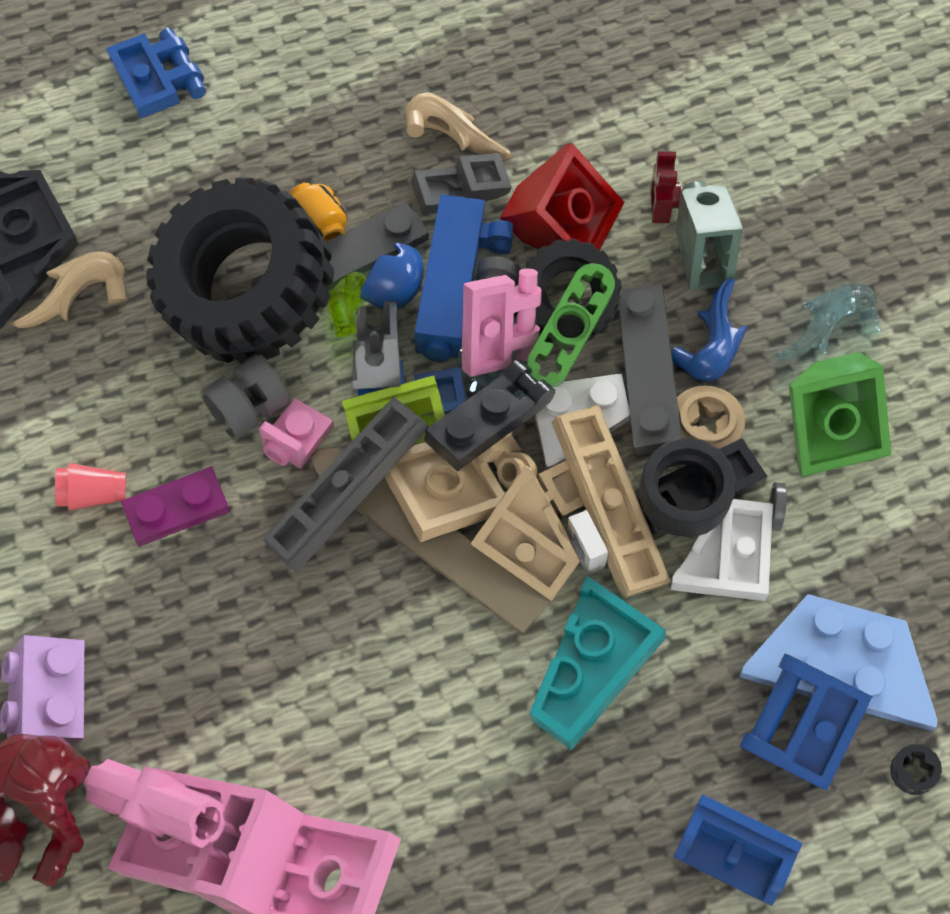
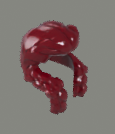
M18 734L12 735L0 743V880L8 881L13 877L25 850L22 841L28 835V827L26 824L19 822L15 811L5 804L4 795L13 801L27 806L41 822L53 831L51 840L44 850L36 873L32 877L33 880L47 887L54 886L67 872V865H69L73 853H78L84 846V840L81 837L79 828L75 825L76 820L68 810L65 796L84 784L83 781L91 768L90 761L84 756L77 755L74 748L61 737Z

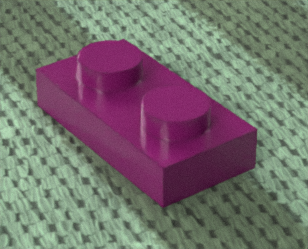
M212 466L121 501L138 547L230 512Z

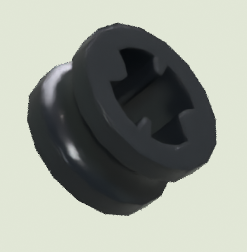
M921 744L908 745L902 748L892 759L890 766L891 778L895 785L903 792L911 795H922L930 791L939 782L942 774L941 761L937 754L929 747ZM913 757L918 758L920 767L929 772V776L925 774L919 779V782L912 780V772L903 769V763L907 765Z

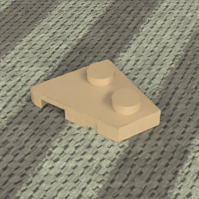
M527 465L521 470L471 542L472 546L550 601L554 599L581 560L537 477Z

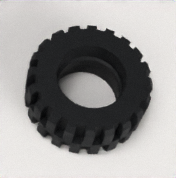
M239 177L235 179V184H231L228 179L213 182L212 188L206 191L202 187L189 194L191 197L189 201L183 205L178 202L169 211L172 217L166 224L161 222L155 233V236L158 238L157 244L150 246L147 261L153 268L147 269L146 281L147 286L152 290L150 299L154 308L162 314V319L189 344L204 355L210 354L217 361L230 363L235 358L241 364L254 354L262 355L266 360L280 355L279 348L286 344L292 348L302 340L299 334L306 327L311 330L320 319L316 315L319 307L325 308L327 306L331 293L325 288V285H331L334 277V268L329 263L332 258L329 244L323 238V233L298 201L287 191H281L276 184L266 180L259 181L257 184L253 178ZM253 243L272 244V254L268 268L253 288L230 300L211 301V286L214 275L221 263L231 253Z

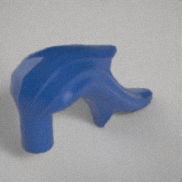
M729 278L717 288L707 311H698L697 313L708 328L709 340L706 346L695 355L680 346L672 350L673 364L689 373L697 381L707 383L720 379L734 360L747 331L746 326L734 328L728 319V302L735 284L734 279Z

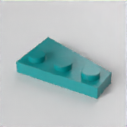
M587 575L580 589L581 595L573 614L570 613L565 625V634L555 658L551 659L530 710L531 721L569 750L576 746L666 639V630Z

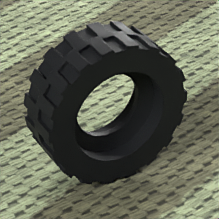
M570 239L563 242L557 240L553 241L550 246L545 247L544 245L537 250V254L534 257H530L525 269H534L538 272L537 286L542 289L541 305L536 307L535 324L540 328L539 336L555 310L547 298V286L551 279L561 272H577L582 266L592 263L603 265L610 270L615 280V288L607 307L587 341L594 339L596 334L599 332L603 333L607 329L619 305L621 279L617 277L618 270L615 264L609 261V256L603 250L599 251L595 248L594 244L589 242H578V239ZM594 277L589 283L592 289V296L595 292L604 294V291L600 289L601 280ZM588 310L591 315L595 313V311ZM565 315L558 320L557 329L566 338H576L583 333L584 325L577 316Z

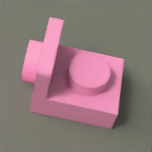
M294 398L274 425L264 421L260 426L259 433L264 446L263 451L272 461L281 466H286L290 462L302 469L334 428V423L330 418Z

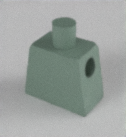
M693 181L686 184L680 193L676 233L689 290L719 287L727 279H734L743 227L727 187L722 185L707 186L702 181ZM706 237H713L721 272L700 274L706 269L703 258L708 256L705 246Z

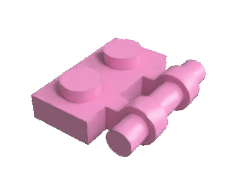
M520 270L517 286L506 275L463 283L462 370L470 377L507 369L512 364V351L516 350L515 358L517 360L528 361L529 354L539 338L540 331L539 326L535 324L536 307L541 305L542 289L537 286L538 272L536 270ZM514 312H517V323L513 325Z

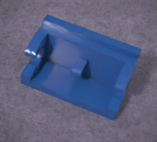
M702 794L673 857L773 906L777 895L781 894L803 843Z

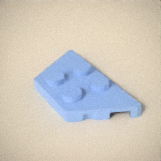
M808 594L746 662L740 673V678L774 687L782 671L778 665L784 653L873 696L865 711L867 714L931 732L937 727L938 720L908 624L905 620ZM801 678L795 693L810 697L815 685Z

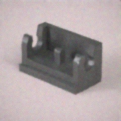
M396 301L383 302L381 312L383 322L379 326H370L366 322L367 312L364 306H361L356 314L357 340H353V389L401 386Z

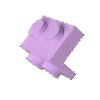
M24 635L10 652L7 651L2 662V681L9 683L8 701L3 703L0 714L1 732L7 733V738L18 734L61 737L68 743H79L84 739V640Z

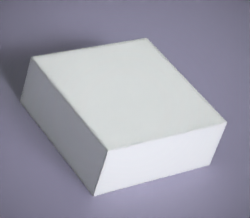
M585 510L569 517L567 534L581 558L580 563L587 576L605 569L608 550L588 511Z

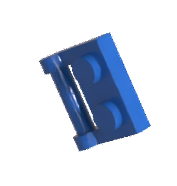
M784 653L778 665L782 671L752 733L746 732L739 746L827 791L873 696ZM802 678L815 686L784 750L770 744Z

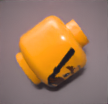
M302 183L289 192L323 233V238L326 242L345 233L344 228L348 221L346 211L329 186Z

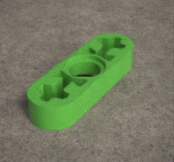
M595 263L584 265L571 280L528 357L527 366L532 369L531 375L538 381L545 380L552 387H558L568 376L614 292V277L605 266ZM594 277L601 280L600 289L604 291V294L595 292L586 309L579 305L586 288L582 280L590 283ZM573 299L576 303H569V300ZM588 310L595 311V313L591 315ZM565 315H575L583 322L584 331L576 338H566L557 329L558 320ZM551 338L557 346L563 348L557 357L555 365L560 372L558 374L550 372L547 377L539 374L540 365L536 360L546 361L554 344L547 343L546 340ZM564 349L573 350L571 355H568Z

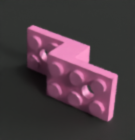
M152 768L183 783L188 789H194L201 794L210 795L224 804L223 816L226 821L224 830L218 841H211L201 849L174 837L168 840L167 834H164L163 838H159L127 823L108 869L125 877L198 895L232 914H375L401 839L389 831L303 814L268 790ZM340 868L341 875L337 885L332 890L325 892L327 877L332 871Z

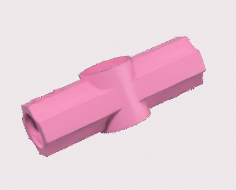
M106 759L98 766H91L83 781L87 792L86 801L109 813L119 815L118 817L123 821L159 838H163L164 834H167L203 849L209 842L218 841L226 825L223 816L224 804L210 795L201 794L194 789H188L186 785L149 767H144L142 771Z

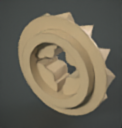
M696 386L684 391L677 397L682 438L703 440L718 449L741 438L745 428L744 411L737 399L727 391L714 386ZM699 409L702 413L705 412L708 418L721 417L715 422L714 434L706 426H693L699 420Z

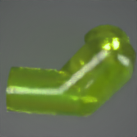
M350 272L330 292L331 295L327 306L335 334L340 338L354 335L357 332L353 312L363 301L360 299V294L367 279L360 272Z

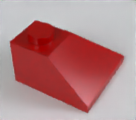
M569 143L563 146L517 186L501 214L500 220L513 223L512 232L522 243L537 249L544 245L545 247L550 246L553 241L557 240L563 242L570 239H578V242L594 244L595 248L600 251L625 202L573 143Z

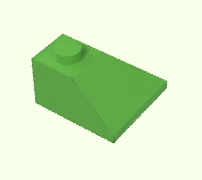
M861 352L815 362L789 384L797 462L802 477L891 455L884 368L881 364Z

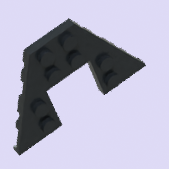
M24 170L12 174L0 171V329L49 277L47 272L58 267L78 246L76 236L41 170Z

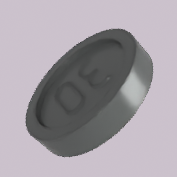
M774 482L771 488L769 503L773 504L772 531H781L783 527L787 502L785 483Z

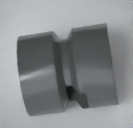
M254 354L235 367L232 379L222 376L200 392L206 407L215 420L220 423L226 419L230 428L225 432L235 442L258 426L259 416L269 419L291 403L287 390L277 374L258 354ZM247 388L255 400L251 402L244 393V389Z

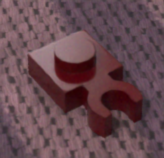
M658 151L650 185L652 223H670L672 209H679L681 184L677 182L678 174L675 171L676 152Z

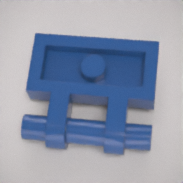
M172 28L163 29L159 34L161 41L152 45L144 33L106 48L109 59L140 119L180 104L176 92L178 89H187L193 99L202 98L206 94V88L202 83L204 76L197 64L191 63L188 57L189 49L183 38L178 37ZM167 61L169 63L173 62L175 68L165 71L162 63Z

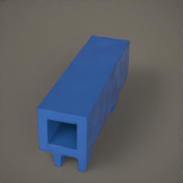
M440 195L415 328L416 353L423 354L431 361L445 362L450 357L461 359L463 283L474 281L479 249L487 248L489 251L501 255L510 254L513 223L501 220L484 223L485 200Z

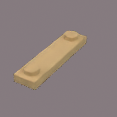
M596 405L556 416L551 423L584 506L608 550L607 564L621 599L625 600L667 586L671 580L600 406Z

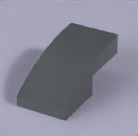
M500 153L459 156L456 167L415 170L411 180L422 216L437 213L440 195L488 201L510 193L512 189Z

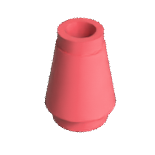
M68 463V468H56V506H68V510L72 511L115 503L116 501L126 499V472H116Z

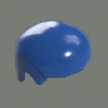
M395 243L393 247L398 250L399 254L397 256L384 254L376 260L360 294V299L381 309L384 301H396L397 310L404 308L418 294L424 278L422 257L418 250L406 244Z

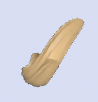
M429 92L418 94L405 107L407 134L411 137H420L424 133V128H432L444 132L459 144L461 151L467 149L475 155L500 153L502 160L511 157L509 150L489 138L471 123L474 121L473 116L438 95Z
M102 251L88 253L48 271V276L57 279L52 292L36 309L15 320L12 325L17 328H30L40 325L57 315L68 321L69 310L75 297L87 286L98 282H106L108 303L126 301L124 266L118 257Z

